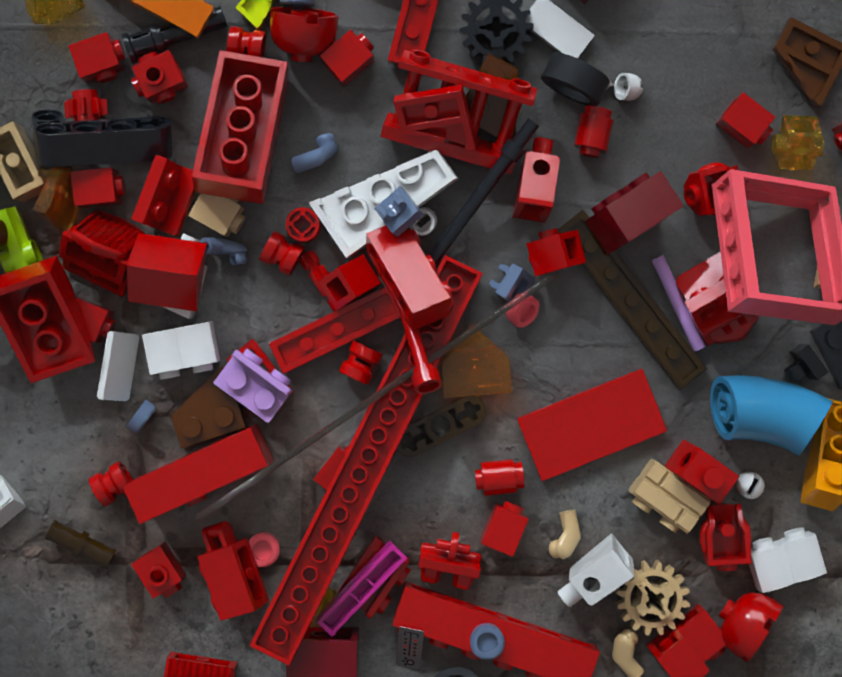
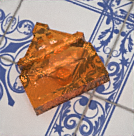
M72 166L53 167L49 171L44 169L38 171V176L46 183L33 210L61 232L67 231L74 225L79 209L74 206L70 173L73 171Z
M471 324L452 349L444 354V359L441 362L444 398L512 393L509 356L505 354L501 347H498L487 338L475 325Z

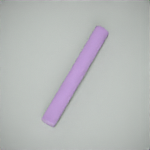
M664 255L651 260L693 351L695 352L706 347L702 336L690 317L683 295L676 284V280Z

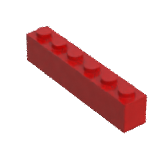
M408 581L404 583L392 619V626L398 627L397 632L400 626L424 631V636L430 638L429 643L444 649H448V646L451 645L462 649L461 653L463 655L480 660L471 649L470 635L476 626L483 623H491L502 631L505 640L502 653L493 659L495 666L510 671L513 667L525 670V675L528 677H592L600 654L594 644Z

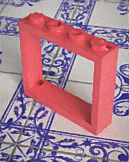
M730 169L712 184L728 312L829 325L840 323L842 321V221L836 187ZM747 200L809 210L823 301L759 292Z

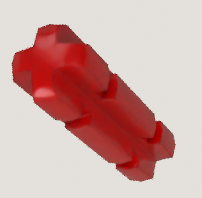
M309 250L299 257V263L305 271H309L308 276L322 296L327 297L318 281L327 276L329 272L324 265L319 264L320 259L316 253ZM328 299L326 302L333 311H336L332 303Z

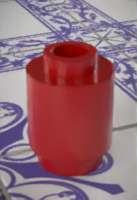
M585 106L584 113L580 114L574 141V147L580 149V155L599 158L600 153H607L614 121L611 119V110L598 106Z
M513 459L480 462L481 469L474 470L476 489H483L484 496L516 493L517 489L525 488L521 461L513 462Z

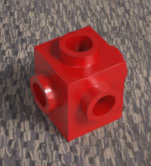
M170 50L161 54H157V52L148 53L138 59L139 64L132 66L136 77L132 78L131 82L140 98L145 96L151 103L156 101L158 105L167 103L177 97L176 92L189 87L175 56Z

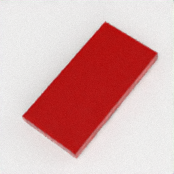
M642 368L516 418L541 481L667 432Z

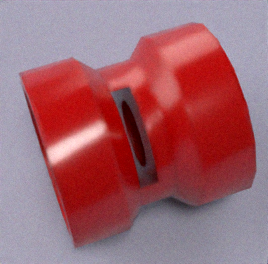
M230 27L226 51L264 58L266 31L254 30L253 32H246L242 27Z
M305 207L296 208L286 218V231L297 242L310 243L319 236L321 221L311 209Z
M274 231L263 248L259 260L267 265L278 264L280 272L290 276L297 266L298 259L303 254L305 247L297 242L288 244L289 242L285 240L284 235Z
M353 340L349 348L350 356L348 360L343 361L339 372L369 385L373 377L372 370L374 365L380 363L383 354ZM356 357H357V358H359V359H361V360H363V361H365V362H368V364L366 365V364H364V363H362V362H359V361H357V360H355V359H356Z
M121 461L110 465L105 475L98 472L88 478L92 492L104 507L115 502L116 495H126L122 486L133 480L131 474Z

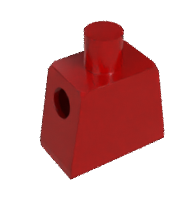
M543 137L534 138L532 151L525 152L520 167L512 218L545 223L553 208L560 157L552 155L554 142L551 139Z
M684 439L664 465L668 470L719 505L740 477L704 450ZM689 455H691L689 461L684 466H682L685 459Z

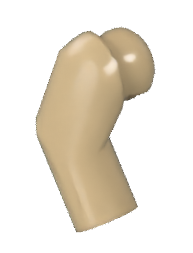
M574 509L559 513L563 533L558 540L551 541L549 544V553L553 558L566 559L570 557L581 540L577 514Z
M624 629L614 639L612 657L628 677H640L644 669L633 658L635 644L638 643V636L633 630Z

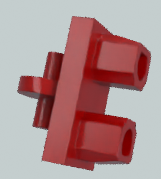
M453 531L450 541L437 539L436 545L422 542L418 567H421V580L437 583L439 582L441 571L452 573V585L459 589L469 590L474 578L479 579L481 553L471 552V545L458 543L459 533Z

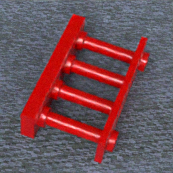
M404 50L398 68L409 71L403 94L418 92L422 75L442 80L440 88L462 84L463 87L475 90L469 113L477 147L476 150L469 151L465 150V145L445 140L443 144L431 141L425 136L416 137L401 133L396 113L389 112L384 121L380 137L431 152L438 150L442 155L491 169L503 153L501 148L508 139L512 138L522 104L534 105L537 88L532 87L529 82L523 79L513 78L507 80L431 58L429 53L422 50ZM489 94L509 100L497 141L493 142L480 139L477 135ZM513 161L505 173L512 175L515 161Z

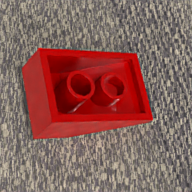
M57 256L0 275V326L30 383L95 362L96 358L72 285Z

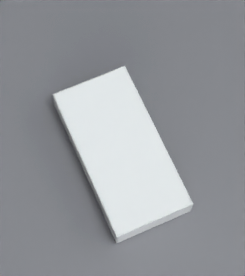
M536 0L529 9L531 15L525 19V23L534 24V29L530 30V32L556 52L575 58L580 56L595 36L550 0Z

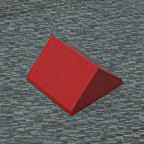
M138 233L127 263L128 301L198 312L208 244Z

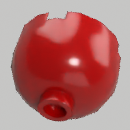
M287 6L273 7L270 14L271 36L275 45L281 51L291 54V60L311 62L312 56L321 55L333 45L337 35L339 16L335 15L336 13L313 8L303 7V10H292V7Z
M750 592L743 594L736 602L729 599L719 614V617L724 619L721 631L726 648L735 656L748 663L770 632L769 629L773 624L772 621L776 622L784 606L762 593Z

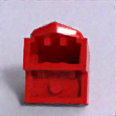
M95 210L79 224L73 225L63 232L59 250V257L63 258L62 267L75 275L124 297L128 291L127 263L138 233L145 234V232L123 218L101 210Z
M721 252L677 277L676 284L686 300L684 303L690 317L707 346L713 343L721 344L743 341L759 320V315L728 312Z

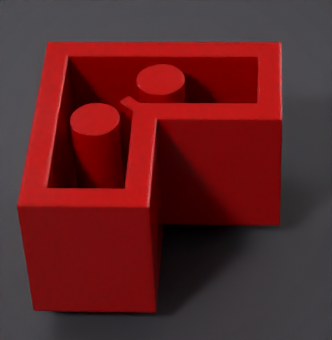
M698 603L684 614V620L678 619L674 622L676 629L673 630L667 627L663 635L658 634L646 644L670 677H705L710 670L704 662L708 659L710 661L715 660L726 650L721 629Z

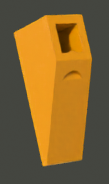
M830 399L833 403L814 435L804 471L800 503L833 512L842 504V402Z

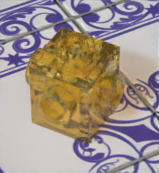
M783 115L779 133L773 135L771 151L773 155L777 156L779 169L794 171L814 170L817 157H821L824 151V138L817 117Z

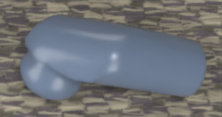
M326 133L318 136L316 142L319 148L293 157L292 166L297 173H301L321 166L332 157L338 149V143H335L333 134Z
M212 237L200 240V242L208 244L206 255H229V263L232 266L244 265L248 261L246 256L248 250L242 243Z

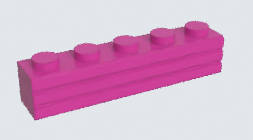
M389 540L315 617L316 622L333 637L388 577L406 561V555Z

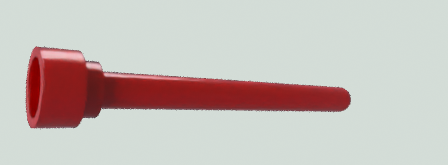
M399 310L415 364L414 374L411 377L415 392L418 394L434 392L442 386L439 370L428 362L419 328L411 331Z

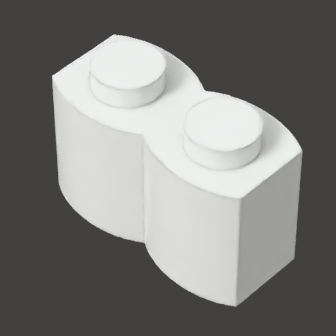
M213 321L142 335L150 375L159 373L160 380L180 376L179 369L192 367L193 373L213 370L212 363L220 361Z
M795 528L784 532L785 537L777 541H773L771 537L752 542V564H749L756 589L762 593L770 592L826 574V567L815 533L805 531L804 528Z

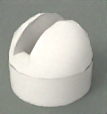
M621 73L615 80L614 94L619 100H636L643 93V88H641L643 82L637 75Z
M427 207L419 208L424 215L410 226V229H415L417 234L421 236L431 233L437 225L435 212ZM428 214L431 219L423 227H420L417 223Z
M747 471L739 475L740 477L736 481L735 486L741 496L747 499H755L763 493L765 484L759 474ZM754 478L758 481L751 494L746 493L751 487Z

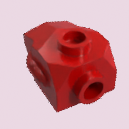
M714 162L702 166L697 171L690 172L683 185V196L687 206L699 216L716 215L712 184L730 169L738 170V165L727 166Z
M741 504L709 505L705 510V522L701 525L699 532L705 564L717 566L719 571H734L738 569V564H752L751 529L749 523L743 517Z

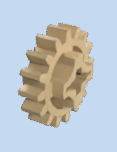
M645 560L641 561V570L637 571L634 568V577L625 583L624 588H617L615 590V593L622 597V600L615 602L618 609H626L621 614V618L624 622L632 619L630 627L634 631L642 625L645 635L649 636L652 628H655L659 635H663V626L668 625L674 630L676 626L673 620L676 617L682 620L685 619L680 610L681 607H690V603L683 599L682 596L687 595L690 591L686 586H679L684 581V577L681 574L672 577L675 569L671 565L666 566L662 570V563L659 560H655L652 568L649 567ZM659 576L664 578V580L652 582L648 581L646 577ZM636 585V597L631 600V592ZM645 587L656 594V602L660 608H657L655 604L649 601ZM674 595L673 604L669 610V598ZM647 613L655 614L659 618L646 619L640 616H645Z

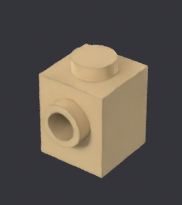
M201 193L188 215L228 238L231 232L234 234L238 233L246 216L242 215L245 208L237 204L239 200Z

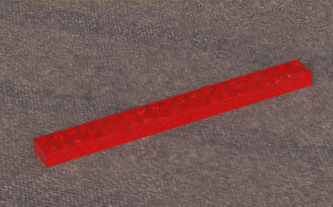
M444 255L436 274L441 282L445 281L449 285L452 292L453 300L450 301L449 316L419 328L428 362L433 364L434 368L438 367L483 275L482 272ZM406 333L249 645L288 666L291 665L424 394L416 393L411 377L414 374L415 364Z

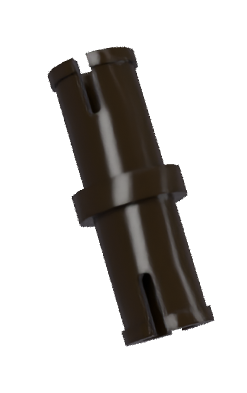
M54 520L45 537L46 540H50L72 551V556L78 558L80 555L103 566L105 569L108 568L116 552V549H112L89 537L90 533L86 531L80 533L59 523L57 520Z

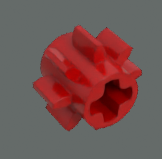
M93 89L72 91V99H67V102H64L65 118H73L74 121L100 120V118H105L108 115L107 99H99L98 91Z

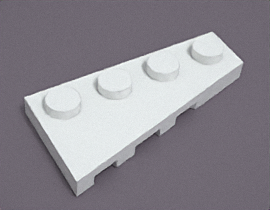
M434 150L398 165L387 172L376 174L350 187L347 186L324 198L311 201L309 204L344 256L351 258L366 247V233L386 225L374 208L399 186L407 191L418 207H421L458 180V177L438 150Z

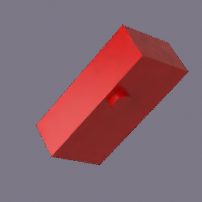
M219 51L192 173L195 193L264 204L289 82L288 62Z
M256 423L144 474L122 487L139 524L185 503H187L188 507L207 499V493L268 466L274 458Z

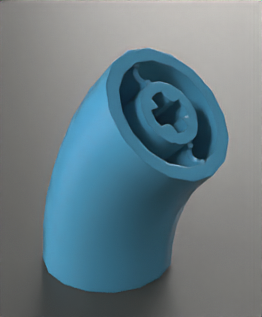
M718 376L713 380L710 391V407L713 422L719 435L724 440L766 442L784 448L800 456L810 442L833 403L832 400L799 385L759 376Z

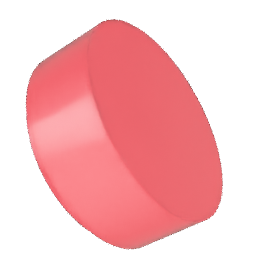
M527 292L516 295L506 309L507 320L519 328L528 326L534 321L539 312V301Z
M259 532L249 539L257 567H268L277 560L280 554V543L273 534Z

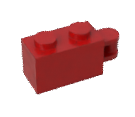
M228 521L204 527L202 529V539L207 551L197 556L200 563V573L206 580L211 594L212 606L217 611L220 621L256 611L270 600L247 537L236 540L232 526Z

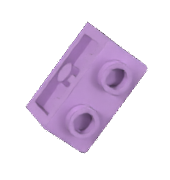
M236 349L230 361L213 383L264 421L270 423L293 391L288 387L291 380L275 368L272 373L266 371L260 366L263 359L249 349H246L244 353Z

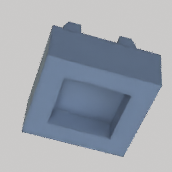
M401 186L374 208L392 234L397 237L424 215L407 191Z
M513 263L510 268L507 265L500 264L498 268L506 275L501 283L490 280L489 284L496 290V294L510 303L516 295L522 292L528 293L535 278Z

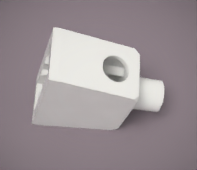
M610 534L571 566L569 572L570 582L558 590V594L568 607H572L582 598L592 606L634 577L633 558L615 536Z

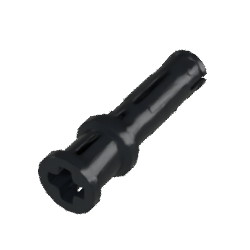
M221 6L215 8L200 36L228 27ZM153 23L149 25V29L131 35L127 32L122 34L132 63L138 62V58L148 53L158 52L161 54L168 50L167 47L195 38L171 23L162 26Z

